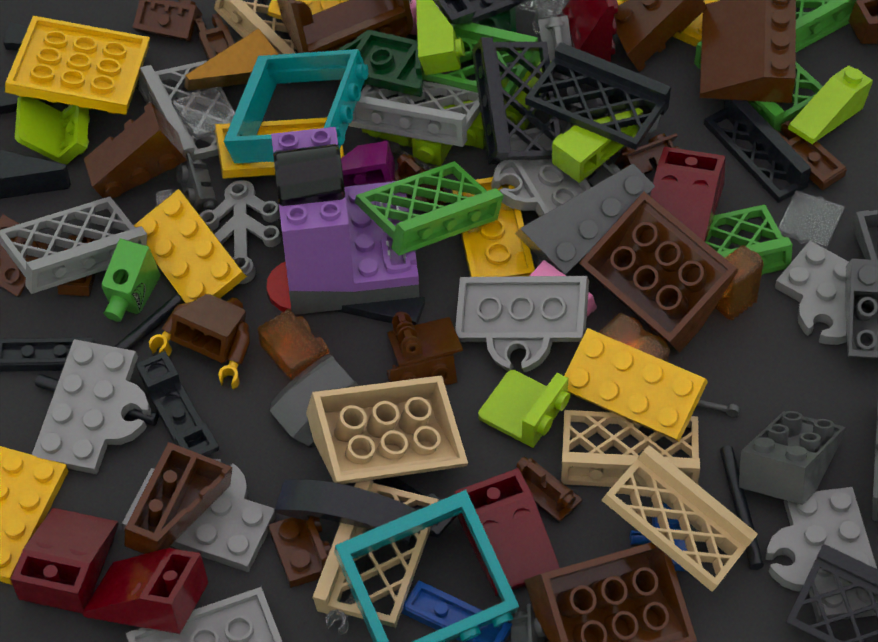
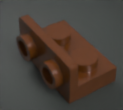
M139 0L132 28L137 32L190 42L195 19L202 18L203 13L196 6V3L191 0H179L178 2L171 0Z
M310 516L307 521L290 517L268 524L271 538L290 588L320 579L331 549L328 540L322 542L319 533L322 532L320 519Z

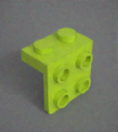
M19 96L17 99L15 139L18 143L58 163L67 165L75 157L83 154L88 147L89 108L69 105L61 112L36 98Z
M509 370L479 410L478 418L489 426L534 448L542 435L547 434L559 411H563L570 399V393H568L569 378L556 373L550 383L545 386L516 370Z

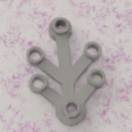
M238 180L231 183L224 192L225 200L214 210H206L200 214L213 231L218 228L219 221L234 209V216L215 235L223 244L234 234L233 259L247 276L239 284H246L252 281L256 275L253 261L248 258L247 230L262 239L267 247L277 246L281 242V235L276 226H264L247 215V208L250 207L259 212L264 221L274 222L279 219L280 210L275 201L264 202L255 196L256 192L253 184L246 180Z

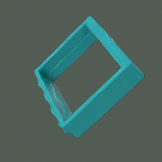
M359 50L258 56L224 139V143L234 163L274 162L271 135H257L278 83L341 80L324 128L336 127L338 147L340 149L341 145L345 142L348 125L353 120V111L357 101L360 100L364 81L368 78V65L364 64Z
M466 490L335 545L334 553L373 642H389L353 559L461 513L502 603L412 642H450L459 637L462 642H465L480 635V628L493 623L494 627L497 628L514 619L512 614L516 613L519 604Z

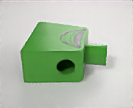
M119 239L101 286L108 300V304L103 312L108 319L121 322L126 311L135 314L140 313L155 288L161 274L148 246Z

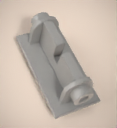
M568 15L538 20L541 42H547L549 58L552 62L555 57V49L560 42L572 47Z

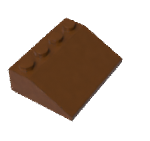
M719 0L706 4L707 8L703 11L699 98L792 103L796 75V0Z
M645 191L579 262L590 276L679 353L702 329L738 272L734 265Z
M652 542L545 572L524 580L534 614L549 642H697L672 558Z

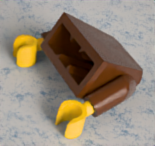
M205 294L193 302L179 304L174 308L163 325L162 330L164 331L162 335L157 334L150 338L149 347L153 354L161 347L159 353L166 351L167 355L170 356L172 348L169 340L221 363L227 360L229 364L219 370L221 386L223 385L225 377L233 376L231 386L232 389H235L240 382L237 367L243 364L250 344L249 325L245 322L246 312L243 304L237 298H230L225 301L211 294Z

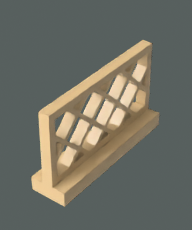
M243 0L215 1L214 10L242 38L259 28L278 54L296 53L292 39H283L275 32L276 30L288 33L284 23L276 22L274 17H272V21L262 20L256 14V12L267 14L269 5L257 4V0H254L253 3Z
M564 410L561 482L564 485L612 487L640 456L638 453L650 445L698 484L700 474L698 416H691L686 427L691 428V432L681 438L680 442L665 436L674 444L664 450L655 443L664 435L654 432L647 437L638 430L642 425L615 413ZM570 422L586 423L589 428L579 433L570 426ZM609 424H618L623 429L613 435L604 427ZM595 433L606 439L597 447L588 440ZM630 434L640 441L632 448H629L621 441ZM580 444L589 452L582 453L569 451ZM614 446L623 454H605L604 452ZM681 449L691 458L673 457L672 455ZM635 479L636 486L645 487Z
M650 445L644 449L601 500L712 592L758 535V533ZM635 479L645 487L636 486ZM616 493L630 495L632 505H626L615 496ZM640 496L651 497L654 507L642 506ZM662 501L671 509H664ZM646 516L657 517L660 528L650 525L646 520ZM667 519H677L681 530L670 529ZM690 524L699 532L691 531ZM673 539L684 540L688 551L678 548ZM695 541L706 542L709 553L698 552ZM717 546L727 555L719 554ZM701 562L712 563L716 576L714 577L707 572Z
M373 480L356 482L354 486L397 501H404V504L410 507L416 505L426 507L439 501V499L376 484L373 483ZM340 523L313 594V600L318 612L331 615V612L335 611L363 619L356 602L351 605L339 602L342 593L350 589L336 558L334 549L335 545L363 534L368 529ZM431 526L421 530L419 534L418 532L414 533L413 536L417 541L415 547L402 554L395 542L390 543L396 557L380 565L372 552L367 553L374 568L360 574L362 581L364 582L379 574L385 585V588L369 595L372 603L389 594L394 601L390 615L376 612L383 625L395 628L397 626ZM362 555V556H360V557H358V558H355V559H353V560L355 561V560H357V559H359V558H361V557H363V556H365V555ZM410 558L409 564L407 565L406 560ZM401 563L405 570L404 578L390 585L383 572ZM399 590L398 595L396 597L394 592Z

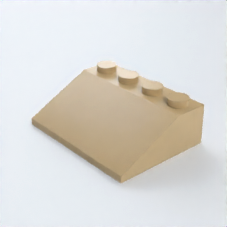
M442 375L312 392L306 414L314 443L334 483L347 484L466 467L468 465Z

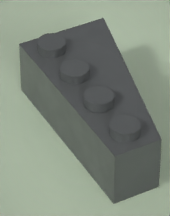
M631 164L521 227L515 234L541 261H547L560 272L566 274L596 245L644 191L648 194L655 185L634 164Z

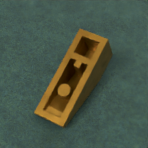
M258 28L186 74L184 87L187 91L247 84L258 56L279 54Z

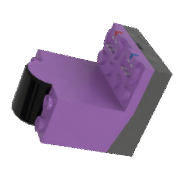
M336 127L271 134L292 315L342 310V305L420 297L415 250L400 256L391 249L393 239L355 203L356 195L396 181L344 187ZM398 192L393 194L407 198L406 193ZM378 201L371 202L373 205L387 207V203H382ZM392 204L390 206V209L409 212V209L406 207ZM388 218V220L391 221L395 226L397 223L402 222L400 220Z

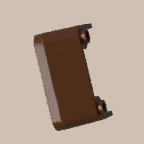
M277 0L282 21L298 53L337 51L345 44L356 40L359 35L367 30L405 38L413 29V18L409 0H348L312 15L309 6L303 1Z

